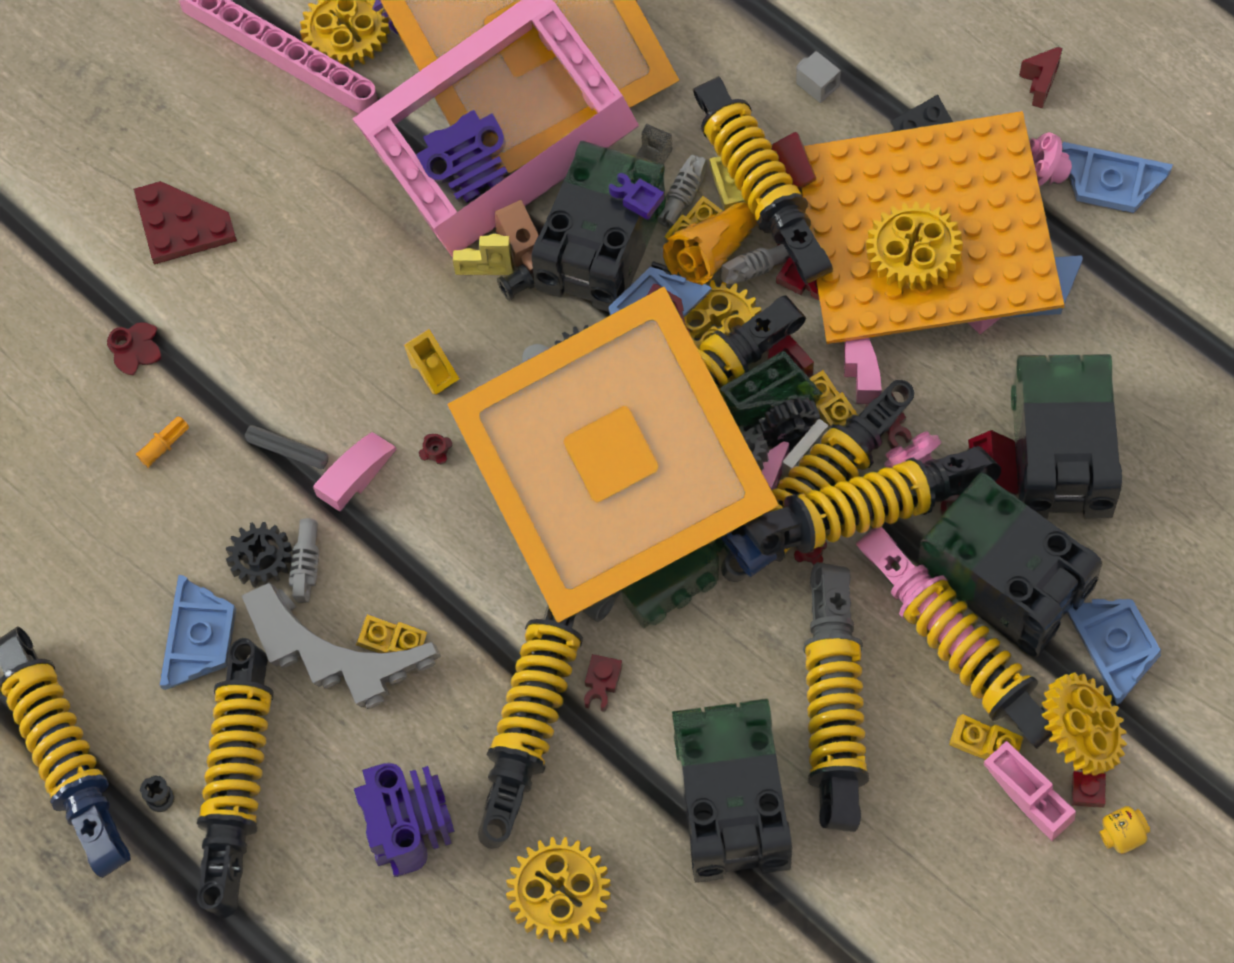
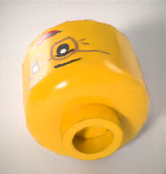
M1124 806L1103 817L1102 825L1104 829L1099 831V834L1107 849L1114 847L1118 853L1125 854L1147 842V833L1151 831L1144 815L1139 809L1134 810L1130 806Z

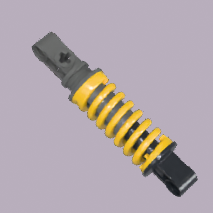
M817 562L813 566L810 575L813 614L810 631L813 634V638L806 640L803 647L806 654V669L809 671L806 676V684L809 687L807 700L810 703L807 708V715L811 719L808 723V732L811 734L808 743L812 751L809 756V764L813 767L808 774V783L813 787L819 788V822L821 827L824 829L855 832L861 821L858 787L867 784L869 781V773L867 772L864 756L866 747L858 743L865 738L864 729L858 727L864 722V714L857 711L864 705V699L857 695L863 690V683L856 679L861 676L862 667L854 663L861 661L863 642L859 638L852 636L854 622L851 620L850 571L848 567Z

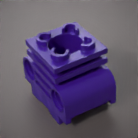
M475 110L461 116L452 126L442 130H435L424 136L423 138L429 148L416 154L426 174L434 179L435 182L445 183L455 179L448 184L453 191L460 189V191L454 193L459 202L463 199L466 203L475 200L481 196L480 190L487 186H490V188L494 187L504 180V177L509 175L505 166L498 170L500 166L504 165L500 156L492 159L503 151L506 143L503 131L493 113L479 119ZM487 134H496L498 142L494 146L487 147L483 144V139ZM440 160L447 163L446 171L442 174H435L433 172L434 164Z
M383 763L363 769L362 772L366 785L354 788L357 803L362 809L365 822L367 823L366 836L371 852L375 854L378 866L391 864L394 877L417 871L425 865L428 855L423 835L428 834L433 850L439 848L435 834L439 830L445 845L452 844L449 833L455 831L447 805L444 804L446 800L438 774L431 776L428 766L422 767L427 783L425 785H421L416 769L410 771L414 785L412 789H409L401 768L393 763Z

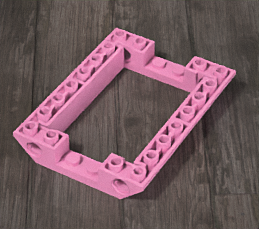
M521 0L352 118L383 163L389 167L418 207L419 213L452 258L453 250H463L479 240L480 236L486 235L495 228V211L519 200H522L524 206H527L639 127L623 95L552 0ZM533 24L539 33L540 40L548 51L552 50L581 89L585 102L592 111L595 109L597 114L457 212L435 180L426 174L416 154L395 125L530 31Z

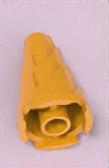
M736 203L717 215L713 214L698 224L693 223L687 228L675 232L666 239L669 241L663 245V257L671 274L677 275L679 272L687 281L700 285L709 282L714 274L721 269L722 264L728 261L727 258L741 246V242L752 233L751 229L757 225L755 215L751 213L748 203Z

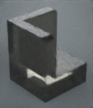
M646 124L641 132L642 146L633 159V166L658 176L672 151V134Z

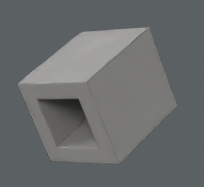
M817 51L810 57L803 58L797 65L796 84L820 103L840 86L841 70Z

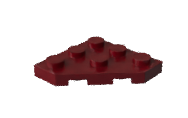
M162 181L134 188L154 265L237 241L229 212Z

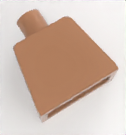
M519 200L495 211V232L502 236H509L514 266L518 267L524 264L530 274H534L532 250L539 235L522 200Z

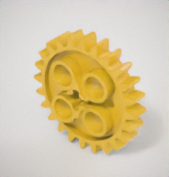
M317 0V5L313 3L308 4L310 12H303L304 20L300 21L302 29L300 33L303 42L342 65L345 62H349L351 68H353L356 60H359L361 64H365V56L374 59L373 50L382 52L381 43L388 42L387 34H390L389 16L385 18L381 15L384 8L378 12L372 10L375 0Z
M915 201L913 208H908L904 202L902 210L898 211L892 206L890 216L882 212L881 221H873V229L868 230V240H866L867 260H870L872 270L877 269L878 278L887 275V284L889 285L897 280L899 289L905 283H909L911 290H914L916 283H920L921 287L926 289V281H931L934 285H938V276L947 279L948 270H956V262L961 261V251H963L962 232L958 231L957 221L951 222L950 213L941 216V207L930 211V203H927L922 209L919 208L918 201ZM920 225H923L918 234L919 242H915L917 237V230ZM910 249H913L911 262L906 266L910 259Z
M711 280V292L684 317L686 328H689L690 336L697 349H700L701 342L709 338L715 331L719 330L728 335L732 327L736 325L742 326L762 311L761 307H755V297L747 300V289L738 293V284L736 283L728 289L725 282H722L720 287H716L714 280ZM717 304H725L727 306L723 311L713 309ZM696 319L701 320L703 322V324L698 327H692L689 325V323L692 320Z
M1076 672L1070 675L1066 674L1049 684L1050 689L1044 692L1047 700L1042 702V705L1048 711L1043 713L1042 717L1049 720V724L1044 728L1045 730L1052 731L1053 736L1050 737L1049 741L1057 742V754L1064 752L1065 763L1073 761L1074 770L1077 771L1082 768L1084 775L1092 772L1093 776L1114 769V766L1121 763L1119 758L1125 756L1121 748L1127 746V743L1121 736L1127 734V732L1119 725L1124 721L1123 718L1116 715L1119 707L1110 704L1112 696L1108 695L1105 697L1103 694L1104 686L1101 685L1096 688L1094 678L1087 680L1085 674L1077 676Z
M551 837L550 846L547 847L539 840V850L536 852L530 847L526 848L527 859L521 856L516 857L517 862L521 866L520 868L510 867L511 874L516 877V879L506 880L507 887L514 889L506 893L507 900L515 901L509 905L510 912H519L515 917L517 924L527 921L524 927L525 932L529 933L536 928L537 939H540L545 932L548 933L551 943H553L556 934L561 935L564 943L567 942L568 933L571 932L576 939H579V929L583 928L590 933L591 927L589 922L591 920L596 923L601 922L597 911L607 912L608 910L607 905L601 901L611 899L610 892L603 890L611 886L610 879L602 878L608 873L607 867H598L602 862L600 855L590 858L592 855V848L590 846L581 851L579 840L572 847L569 846L567 837H564L561 845H557L554 837ZM554 862L564 864L563 870L558 873H551L547 869ZM537 872L542 873L557 888L564 885L566 895L582 904L581 907L575 906L561 891H557L554 894L552 885L535 874ZM578 881H586L590 884L589 888L584 892L575 891L573 886ZM533 887L544 889L543 895L539 898H531L527 894ZM558 906H566L570 909L568 915L562 918L554 916L553 911Z

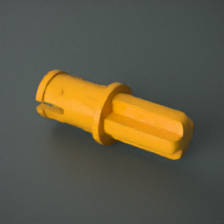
M176 417L159 434L155 432L150 442L135 455L149 468L163 453L172 449L170 446L189 429V425L182 417Z

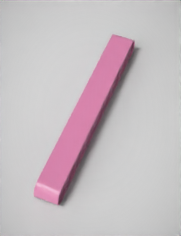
M178 0L185 14L356 113L360 114L378 101L374 83L231 0Z

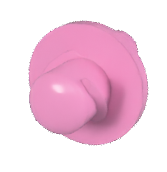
M1048 132L1037 139L1031 138L1029 142L1039 187L1047 180H1049L1050 184L1053 182L1057 184L1064 182L1071 172L1072 163L1068 159L1069 155L1062 152L1060 137Z
M925 431L912 439L913 443L905 448L897 446L885 454L887 457L884 463L885 467L892 468L894 465L905 462V460L913 457L916 460H920L923 464L928 460H932L931 452L941 444L939 436L930 435L928 431Z

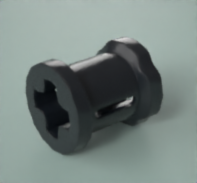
M523 264L518 266L517 271L508 276L497 278L499 288L508 301L514 299V295L524 289L535 287L530 272Z
M154 775L142 782L140 792L151 810L164 812L172 806L174 793L167 786L164 778Z

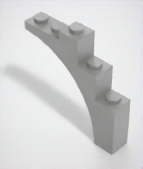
M270 582L241 595L271 664L275 666L280 665L281 668L288 667L298 661L297 657L301 655L313 684L318 687L323 685L324 688H329L341 682L340 677L344 676L355 703L360 707L366 706L367 709L382 704L384 702L383 697L390 695L385 683L396 684L407 678L406 673L417 668L418 671L426 670L436 664L435 660L441 657L437 646L432 642L409 650L390 653L358 652L335 646L317 637L304 627L288 609L278 589Z

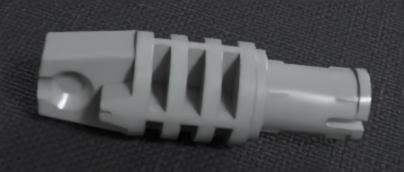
M691 155L678 172V176L667 193L668 202L658 217V222L665 227L668 225L671 228L678 220L682 210L690 206L702 184L708 167L705 158Z
M783 244L769 250L759 248L722 264L721 280L727 284L750 280L769 273L775 265L785 263L790 256Z
M310 518L300 520L298 543L292 548L289 585L293 586L292 596L298 603L309 602L311 587L316 586L318 557L320 553L316 546L318 523Z

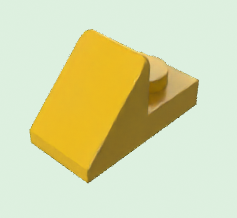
M430 329L404 344L411 367L418 369L432 394H438L460 379Z

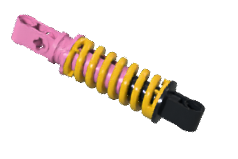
M882 527L871 529L855 543L894 585L891 594L895 599H899L903 603L899 615L908 623L917 624V633L922 637H927V644L930 648L938 649V657L941 660L949 661L950 671L960 674V682L963 685L971 686L970 691L973 697L983 698L982 706L992 721L999 720L1008 714L1019 726L1018 729L1036 749L1053 736L1052 731L1045 730L1044 728L1049 724V720L1042 717V714L1046 711L1030 696L1036 688L1038 680L1030 675L1021 676L1020 673L1023 667L1020 663H1014L1006 669L1004 666L1012 656L1008 650H1004L996 656L993 655L1000 646V640L998 638H992L988 641L985 639L989 634L987 626L974 628L978 622L976 614L971 613L965 617L963 616L968 607L967 603L964 601L952 603L957 593L950 587L945 576L931 578L928 574V569L924 565L915 567ZM895 561L901 567L898 571L891 566Z

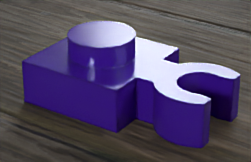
M619 173L617 175L618 182L623 184V186L616 187L610 184V195L615 198H624V207L648 220L664 200V192L641 179L636 184H633L626 174Z

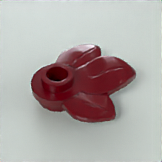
M137 323L129 329L118 327L110 332L107 338V346L114 354L115 366L121 372L127 375H135L139 364L150 365L161 359L162 356L158 346L151 341L157 332V327L149 323ZM123 340L127 341V342H126L125 344H123V345H118V343H119L120 341H123Z

